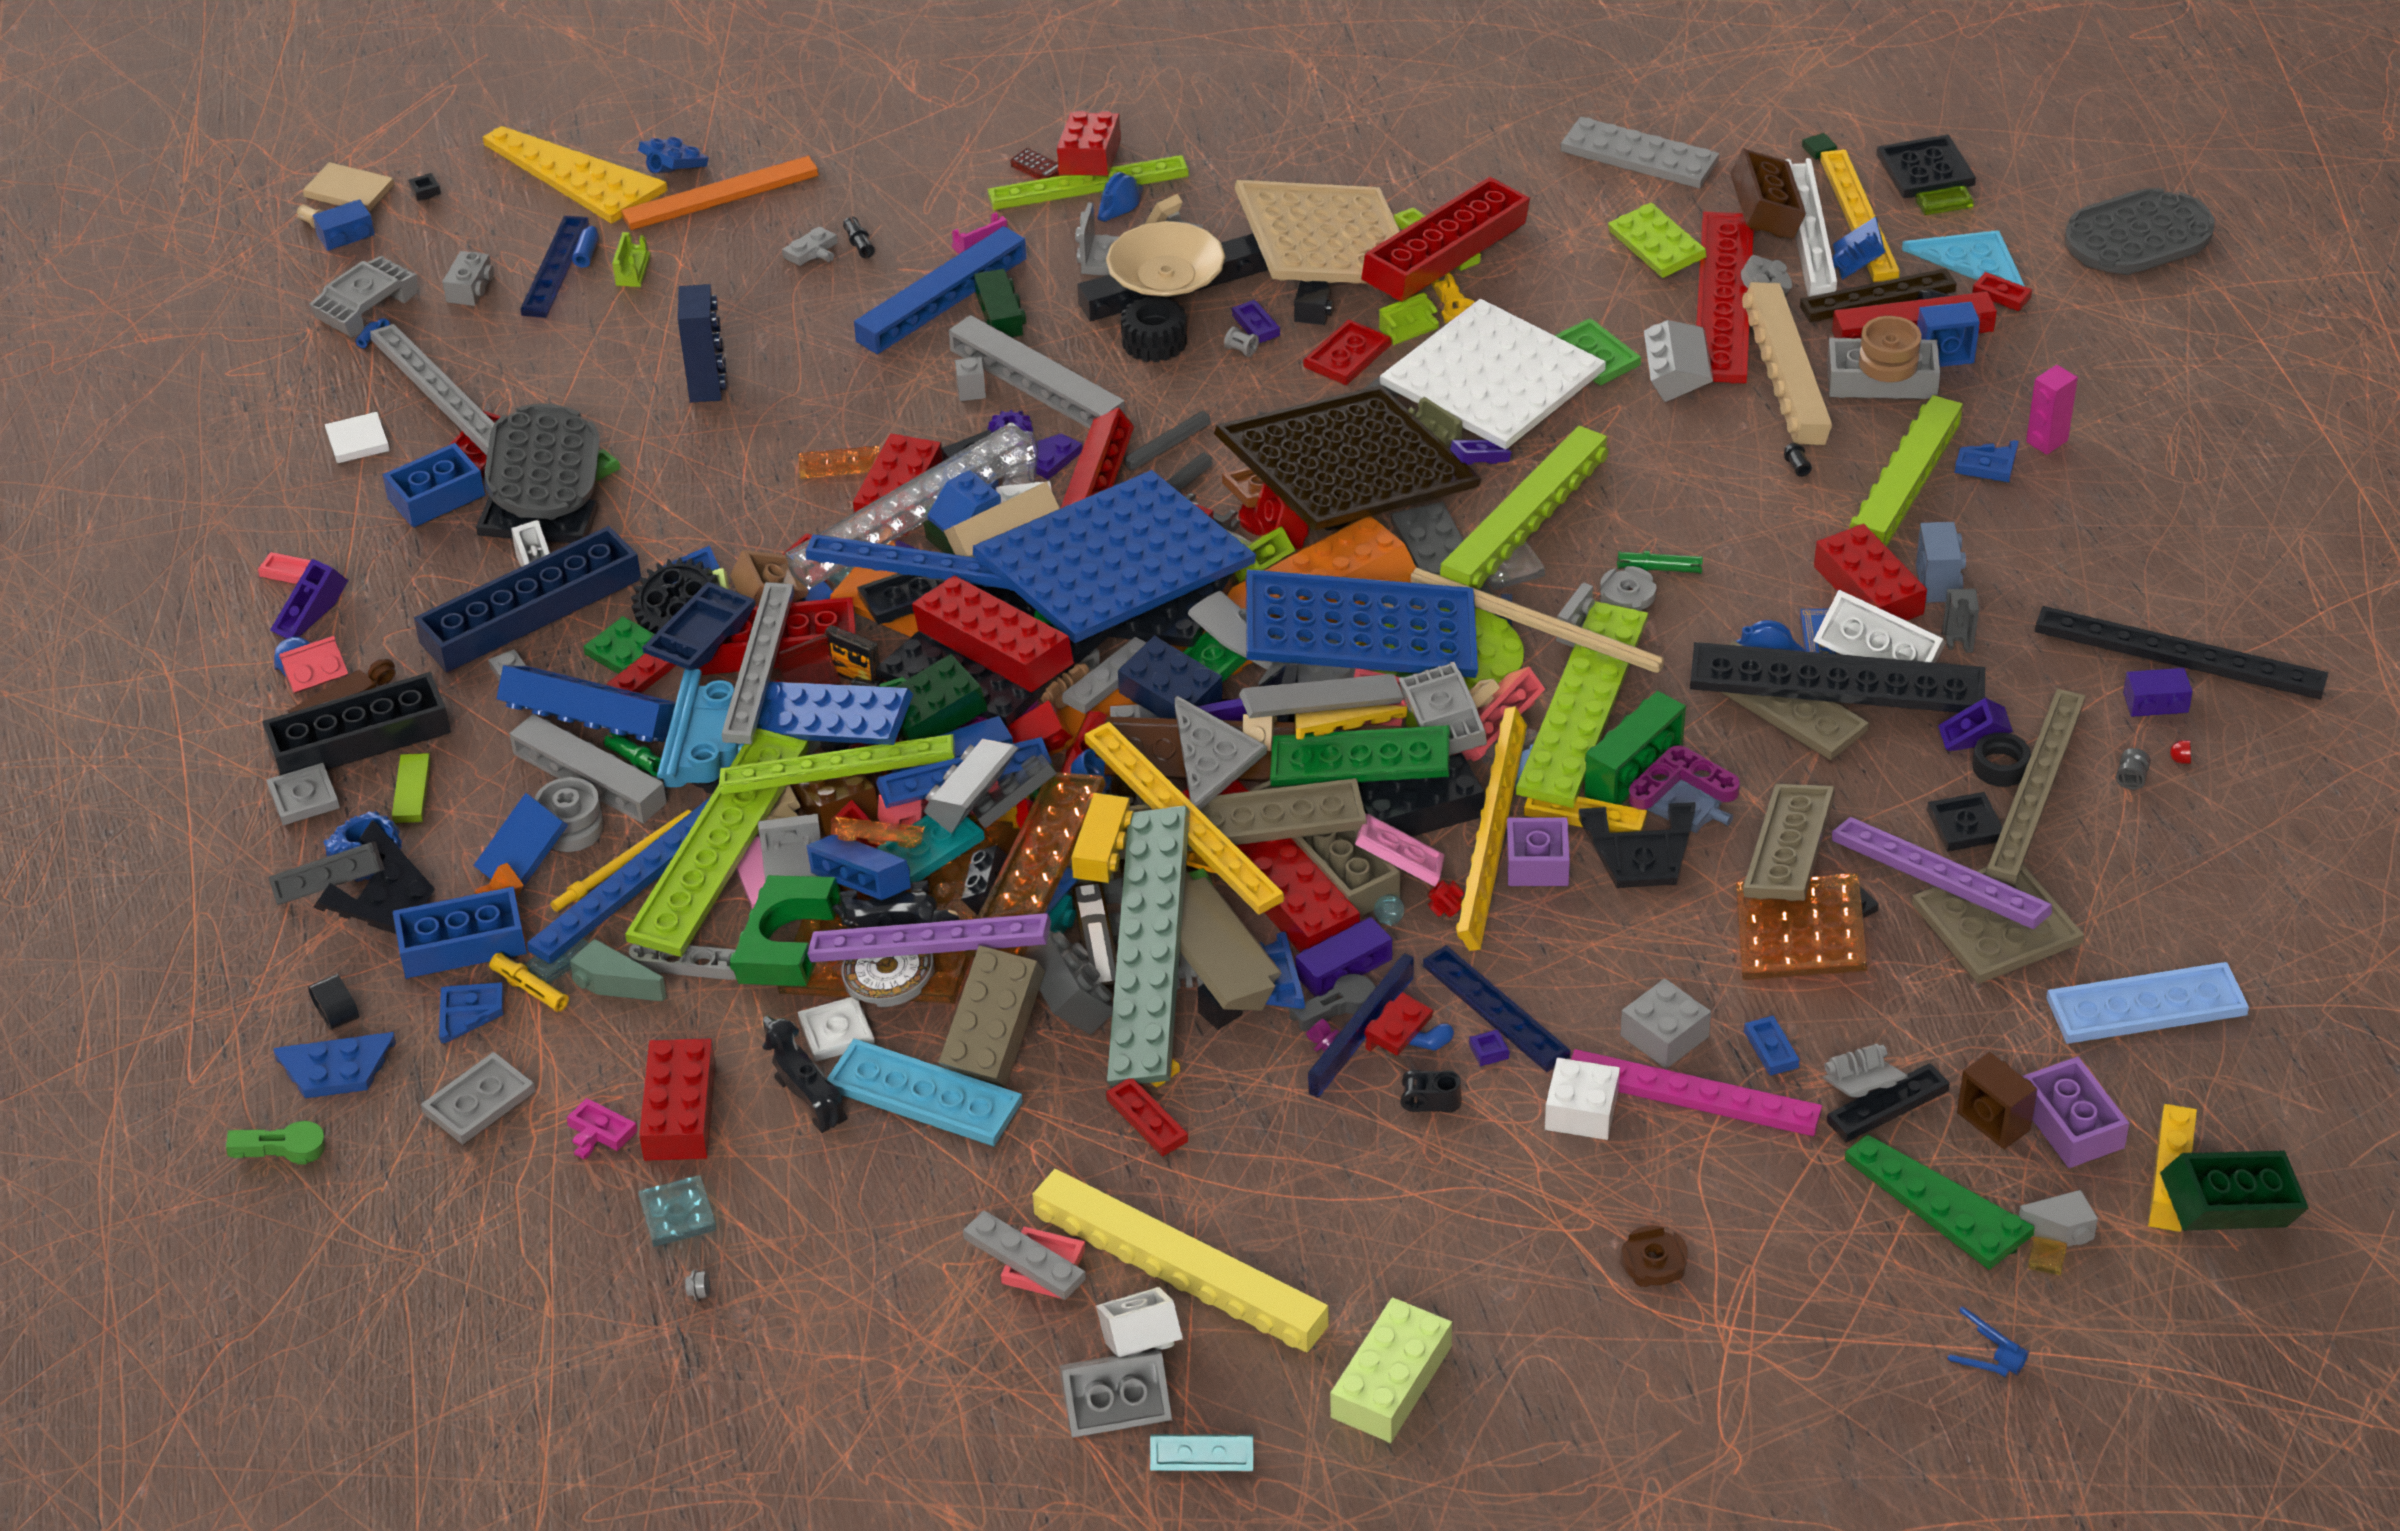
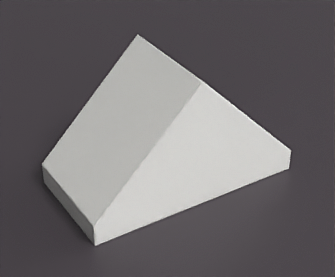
M538 520L511 528L516 557L521 567L550 554Z

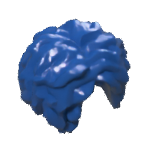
M369 811L359 817L354 816L349 821H345V824L342 826H338L329 839L323 841L326 847V855L328 857L361 846L362 844L357 841L372 820L401 849L402 840L398 836L400 833L399 827L392 820H389L387 816H380L378 811ZM374 874L356 879L355 881L362 882L364 879L369 880L372 878Z

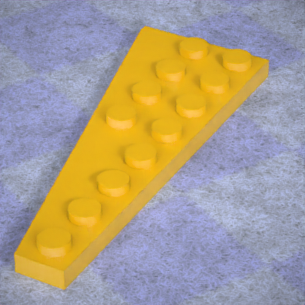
M500 126L483 136L485 146L611 224L622 218V209L647 203L668 191L667 182L504 126Z

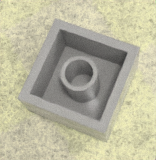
M1664 978L1622 1010L1620 1036L1667 1069L1709 1037L1711 1011Z

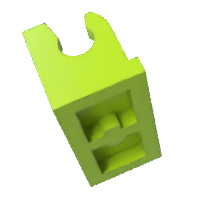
M622 232L612 263L616 286L641 287L651 257V252L648 251L647 242L643 235H640V244L635 245L631 241L630 232Z
M1425 293L1407 298L1403 302L1399 301L1380 308L1379 330L1383 334L1392 337L1393 345L1439 328V322L1432 314L1438 312L1437 308L1427 298Z

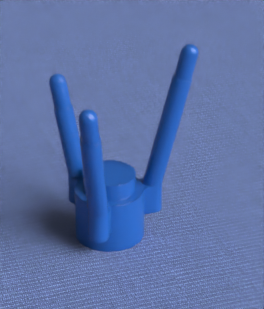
M1960 1307V1313L1978 1326L1977 1331L1999 1346L1994 1355V1360L1998 1361V1365L1955 1355H1949L1948 1360L1996 1372L2005 1378L2009 1371L2018 1375L2028 1358L2029 1351L2003 1336L1965 1307Z

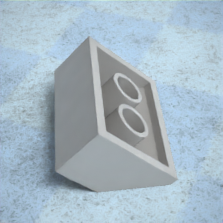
M1666 320L1644 330L1651 382L1664 402L1713 382L1706 333L1703 327Z
M982 739L976 747L970 744L960 757L963 762L958 767L953 764L943 776L945 783L941 787L936 784L928 793L925 799L929 802L923 812L952 834L1004 773L1018 748L1013 744Z
M1152 1349L1120 1358L1111 1356L1059 1365L1063 1398L1072 1438L1172 1421L1163 1357L1160 1350Z

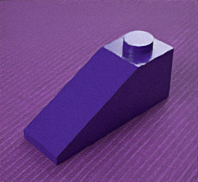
M312 558L270 631L285 639L300 637L335 605L349 580L334 568Z

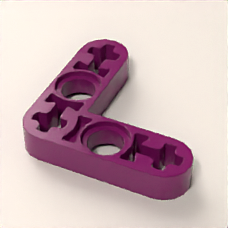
M1673 746L1662 754L1629 787L1630 805L1636 809L1645 810L1656 804L1680 780L1689 783L1719 801L1731 802L1739 796L1740 780L1733 773L1683 746ZM1704 770L1709 772L1710 775L1698 777L1695 775V772ZM1657 774L1666 775L1668 779L1664 781H1657L1653 778V776Z

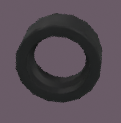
M1996 732L1985 735L1977 741L1974 748L1973 771L1979 779L1997 787H2009L2019 784L2031 757L2030 748L2024 740L2016 735ZM1992 754H2005L2016 759L2018 762L2012 765H1998L1990 762L1985 757Z

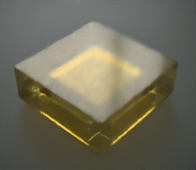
M2034 1236L2028 1269L2061 1276L2067 1243Z

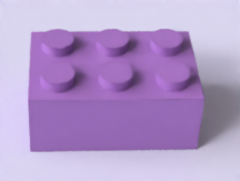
M2079 1056L2023 1076V1078L2030 1080L2038 1088L2032 1120L2068 1168L2125 1148L2129 1122Z

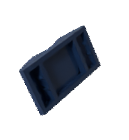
M707 582L642 647L643 653L690 671L700 668L712 660L718 647L727 637L739 633L756 605L755 599Z

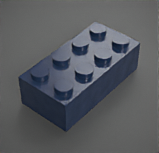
M711 284L679 286L678 326L690 403L722 401V390L727 388L726 375L722 374L727 373L726 357H723V354L720 353L724 352L723 336L720 337L719 333L721 332L720 316H717L718 298L717 294L712 295Z

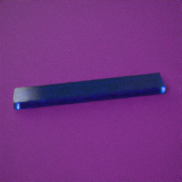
M563 216L520 308L521 316L547 317L572 263V256L582 230L589 226L587 217Z
M1447 945L1423 959V967L1495 1029H1498L1502 1035L1543 1070L1549 1072L1555 1068L1557 1058H1570L1571 1050Z
M1404 953L1310 1069L1308 1072V1091L1310 1095L1317 1098L1321 1096L1366 1039L1364 1032L1369 1022L1373 1019L1377 1020L1381 1016L1385 1005L1390 1000L1394 1001L1413 980V956Z

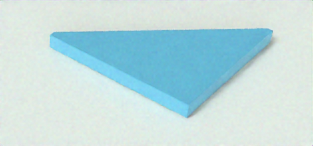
M1998 230L1908 240L1902 243V250L1904 252L1972 279L1978 280L1987 272L2025 286Z

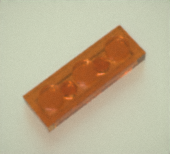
M879 445L798 453L800 479L869 472L879 455Z
M835 817L831 824V835H838V839L843 841H855L856 837L867 838L868 843L882 845L886 844V841L898 842L900 847L915 848L916 844L921 845L924 839L925 827Z

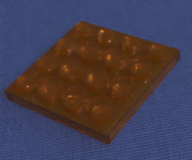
M1858 873L1814 876L1811 878L1805 900L1796 901L1744 897L1743 886L1745 882L1736 883L1743 980L1867 971Z

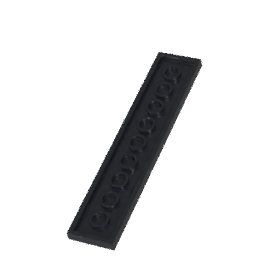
M1694 642L1690 689L1960 713L1985 698L1986 667Z

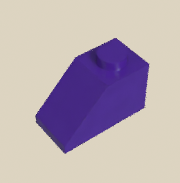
M1988 698L1978 701L1938 725L1947 751L1974 748L1979 739L1991 733L2013 732L2005 707Z

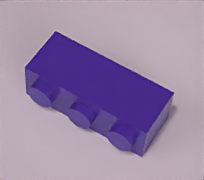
M1370 917L1296 955L1298 978L1315 997L1323 996L1328 991L1334 989V984L1340 977L1348 974L1364 975L1391 961L1392 938Z

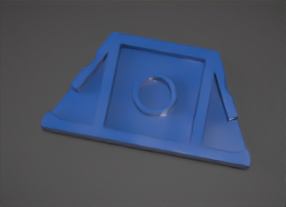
M1285 931L1276 934L1277 941L1267 946L1259 942L1281 971L1280 977L1274 982L1275 988L1265 1005L1303 1009L1305 1008L1304 996Z
M394 1032L278 1047L274 1048V1055L276 1061L281 1063L286 1069V1073L291 1081L297 1084L298 1090L303 1097L313 1098L368 1090L374 1081L375 1073L381 1069L385 1062V1053L389 1047L395 1046L396 1039Z

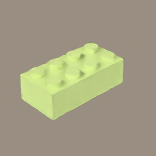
M1392 1297L1330 1393L1331 1418L1392 1443L1452 1347V1321Z

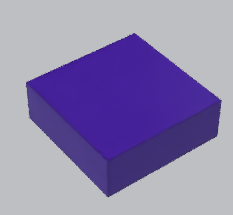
M1498 1029L1469 1037V1046L1479 1066L1509 1059L1510 1051Z

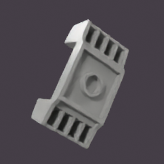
M379 256L369 262H360L327 284L323 292L309 305L316 319L323 321L325 324L332 326L349 337H354L364 329L361 314L390 295L403 303L410 300L417 293V274L400 267V265L385 259L383 256Z
M1455 662L1438 666L1435 669L1425 670V672L1413 674L1412 676L1399 678L1409 713L1413 712L1419 727L1450 726V755L1458 754L1468 749L1471 750L1481 745H1487L1485 729L1476 705Z

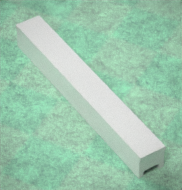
M1806 158L1805 164H1792L1791 159H1786L1785 161H1789L1806 211V215L1795 237L1807 296L1811 297L1835 292L1837 278L1811 158Z

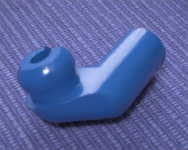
M381 318L377 322L367 324L355 340L357 346L366 348L371 342L370 331L391 325L387 319Z
M1439 1024L1427 1033L1419 1032L1408 1045L1436 1051L1452 1040L1454 1036L1453 1027L1449 1024Z

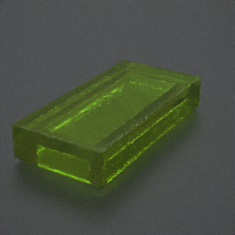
M1965 186L1916 194V202L1924 216L1973 208L1974 200Z

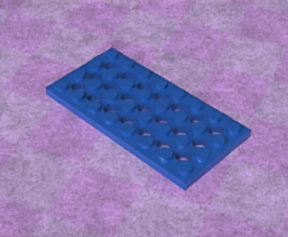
M1247 569L1246 660L1421 673L1425 672V670L1435 669L1438 666L1455 662L1463 677L1476 678L1478 662L1473 588ZM1277 594L1280 596V598H1273L1269 595ZM1304 596L1307 597L1309 600H1301L1298 597ZM1326 599H1335L1337 602L1331 603ZM1355 601H1362L1365 605L1356 604ZM1390 603L1393 607H1386L1383 604ZM1411 606H1420L1421 610L1414 609ZM1439 608H1448L1450 612H1444ZM1276 614L1279 615L1280 618L1275 619L1270 617L1269 615ZM1298 617H1307L1309 621H1302ZM1327 619L1337 620L1338 623H1330ZM1356 621H1362V622H1364L1366 625H1364V626L1358 625V624H1356L1355 622H1356ZM1383 624H1392L1394 628L1386 627ZM1412 626H1420L1423 630H1416ZM1441 628L1450 629L1451 632H1444ZM1270 635H1278L1281 639H1273ZM1305 637L1308 638L1309 641L1304 642L1299 640L1298 638ZM1327 640H1336L1338 644L1329 643ZM1356 642H1364L1367 646H1359ZM1391 644L1394 645L1395 648H1387L1384 645ZM1413 647H1422L1424 651L1415 650ZM1441 649H1450L1452 653L1443 652Z

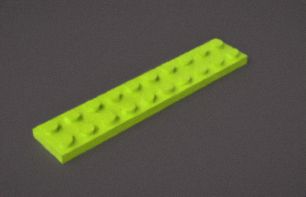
M1595 601L1594 606L1587 614L1582 628L1637 648L1648 621V613ZM1575 643L1517 783L1516 795L1571 808L1574 807L1586 775V753L1592 746H1596L1600 742L1630 663Z
M756 728L752 744H744L730 767L805 756L809 750L808 741ZM718 785L625 933L626 941L682 957L759 831L758 821L766 820L787 785L721 795Z

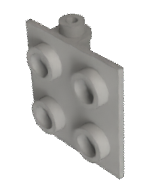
M1875 1043L1862 1048V1051L1861 1049L1855 1050V1056L1852 1052H1847L1846 1054L1829 1058V1062L1824 1064L1828 1075L1823 1076V1079L1850 1097H1862L1867 1095L1869 1090L1878 1087H1893L1897 1084V1081L1906 1079L1908 1076L1885 1062L1884 1057L1888 1055L1886 1047Z

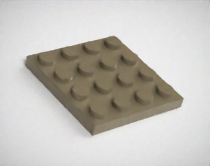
M2024 865L2015 885L2002 883L2052 904V914L2035 929L2024 926L1938 887L1912 895L1911 904L1978 984L2083 943L2084 934ZM1987 867L1976 872L1986 875Z

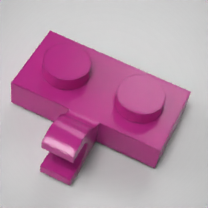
M588 1098L567 1116L568 1126L580 1132L573 1138L572 1143L579 1146L574 1151V1155L582 1159L590 1156L597 1141L618 1151L637 1133L635 1122Z

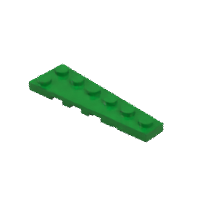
M1868 1134L1845 1151V1160L1988 1270L1992 1269L2034 1236L2035 1227L2019 1216L2002 1209Z

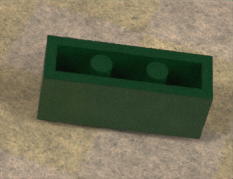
M1004 269L974 274L975 294L986 324L1005 333L1009 337L1022 336V325L1026 324V315L1024 309H1020L1019 295L1015 293L1012 278L1007 277Z

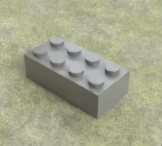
M1829 338L1827 355L1829 397L1930 399L1932 395L1938 396L1940 366L1937 340H1921L1916 373L1906 380L1890 383L1877 381L1861 371L1859 366L1861 339Z

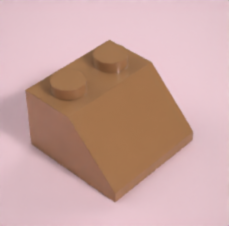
M742 550L730 574L737 592L755 599V606H759L766 582L794 584L792 603L806 597L809 593L790 555Z

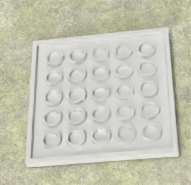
M1479 299L1381 374L1380 384L1419 404L1421 398H1428L1461 420L1463 428L1506 450L1600 373L1605 371L1606 361Z

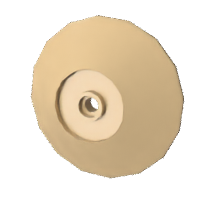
M1162 221L1143 224L1124 232L1111 244L1106 257V263L1110 275L1123 287L1143 295L1173 297L1188 294L1208 285L1221 273L1226 256L1221 242L1209 231L1189 223Z

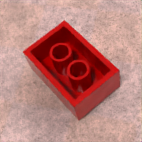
M1086 111L1070 112L1057 145L1059 175H1109L1121 142L1119 113H1111L1109 111L1099 113H1087Z

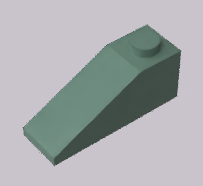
M593 939L570 960L574 983L578 987L586 988L597 995L664 1001L667 998L664 979L661 975L596 939Z

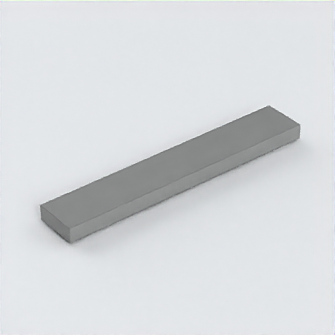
M1394 674L1243 688L1239 693L1249 718L1401 703L1404 698Z

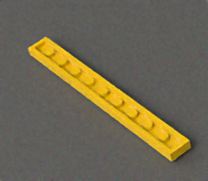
M1516 706L1505 708L1503 720L1500 722V734L1498 743L1495 744L1494 762L1490 767V781L1486 787L1484 808L1481 810V823L1479 831L1476 833L1475 851L1471 856L1472 865L1470 874L1466 879L1465 897L1461 902V916L1456 925L1457 935L1460 940H1463L1469 951L1481 950L1507 826V818L1509 816L1527 730V724Z
M1110 722L1085 734V743L1153 810L1187 806L1190 811L1188 845L1258 915L1284 902V893Z

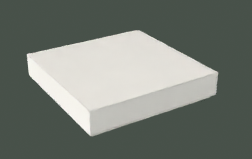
M377 412L325 424L326 433L337 463L390 451Z
M852 997L798 1012V1019L815 1062L844 1054L854 1038L875 1045L874 1036L861 1004Z

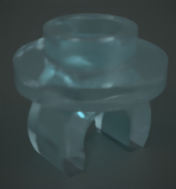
M1383 895L1378 898L1374 905L1375 917L1381 924L1392 926V924L1402 919L1404 904L1395 895Z

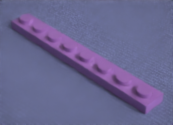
M1849 817L1832 831V841L2031 929H2035L2052 914V904L1852 817Z
M1048 913L816 931L812 934L807 955L810 962L978 950L979 945L992 949L1046 945L1051 920Z

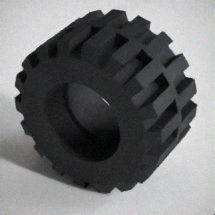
M1154 296L1153 298L1144 297L1142 300L1137 299L1133 301V304H1128L1121 313L1123 349H1126L1128 355H1133V358L1142 359V361L1146 362L1166 361L1170 357L1179 355V352H1183L1185 345H1187V321L1183 306H1179L1178 302L1171 301L1169 298H1160L1159 296Z

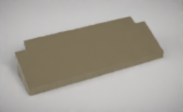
M1186 871L1180 941L1181 954L1223 1009L1262 1011L1275 988V980L1281 975L1280 969L1255 937L1244 927L1241 919L1217 888L1206 877L1193 880Z

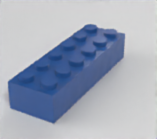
M503 665L496 697L497 700L505 701L508 708L523 710V708L530 709L533 714L541 716L554 715L558 716V720L570 723L575 721L583 722L585 727L594 729L606 728L610 729V733L617 735H636L635 739L646 742H653V740L665 741L676 703L531 666Z

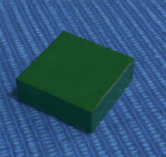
M1825 133L1802 140V147L1815 160L1821 158V152L1837 150V145Z

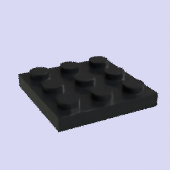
M1949 134L1877 146L1876 155L1903 198L1975 186L1976 177Z

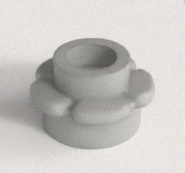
M693 1270L691 1276L686 1277L687 1295L693 1296L696 1302H699L700 1298H708L710 1295V1280L707 1271L698 1272V1270Z

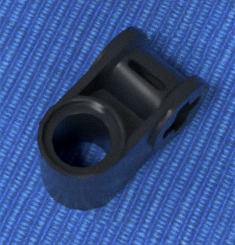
M1410 1070L1403 1075L1402 1084L1405 1088L1404 1093L1401 1095L1400 1104L1405 1110L1409 1112L1431 1111L1450 1113L1461 1107V1080L1457 1073L1448 1070ZM1414 1079H1417L1416 1085H1413ZM1414 1097H1417V1103H1414Z

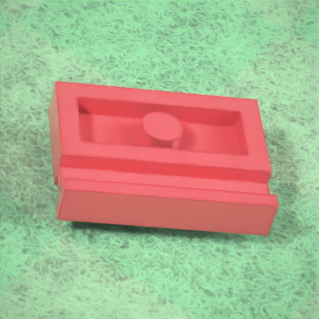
M334 636L279 654L293 694L348 676Z

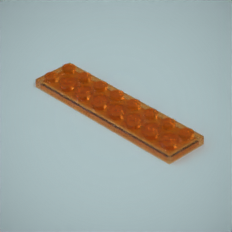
M1056 772L1057 774L1042 785L977 919L1045 913L1071 859L1093 794H1102L1106 786L1103 776ZM1029 946L994 949L1024 957ZM977 950L964 951L965 956L975 957Z

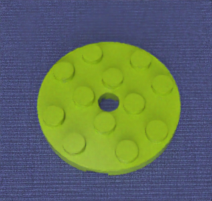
M1440 608L1444 612H1450L1448 608ZM1475 608L1478 672L1476 678L1463 677L1468 690L1483 680L1494 679L1498 684L1507 674L1520 670L1524 659L1523 644L1516 631L1505 619L1479 608ZM1420 626L1414 627L1416 630H1423ZM1441 628L1444 632H1451L1450 629ZM1413 647L1415 650L1424 651L1422 647ZM1441 649L1443 652L1452 653L1450 649Z

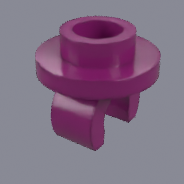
M1324 1019L1319 1020L1306 1032L1308 1039L1318 1044L1313 1048L1315 1052L1322 1049L1326 1053L1339 1042L1335 1037L1339 1033L1338 1029L1331 1033L1330 1026Z

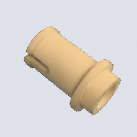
M303 204L297 209V214H300L297 215V218L310 223L311 227L315 229L312 215L323 212V210H315Z

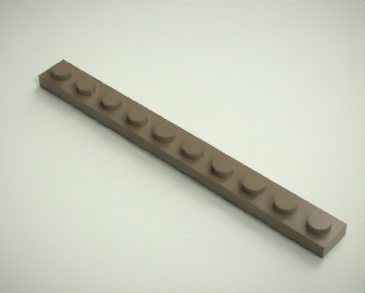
M2057 688L1988 864L1986 876L2000 882L2016 884L2084 706L2086 695Z

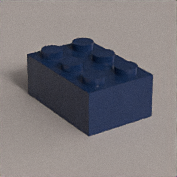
M1153 636L1118 670L1119 693L1159 718L1177 719L1174 706L1175 697L1177 696L1195 706L1217 703L1223 698L1221 675L1156 636Z

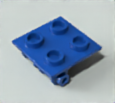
M1876 217L1833 243L1835 254L1832 260L1834 268L1839 267L1842 280L1885 253Z

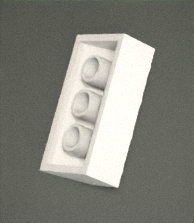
M1838 590L1813 640L1815 643L1841 655L1933 663L1937 662L1946 644L1943 638L1841 590Z

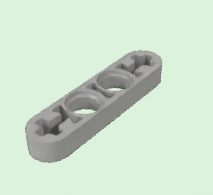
M633 944L629 949L630 959L656 973L736 980L734 971L730 968V957L732 953H735L734 949L689 945L683 956L676 962L666 961V958L674 955ZM702 958L710 960L705 965L695 964L697 960Z

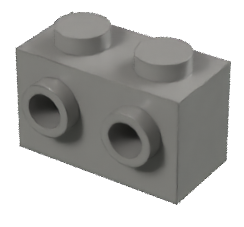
M459 252L442 281L446 302L472 306L477 304L479 298L484 295L487 284L494 277V266L491 265L489 254Z

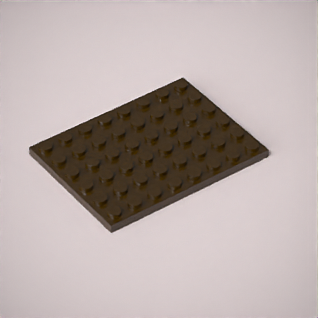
M1382 385L1218 424L1214 431V434L1314 531L1479 487L1481 477L1466 463H1462L1450 451L1449 447L1411 414Z

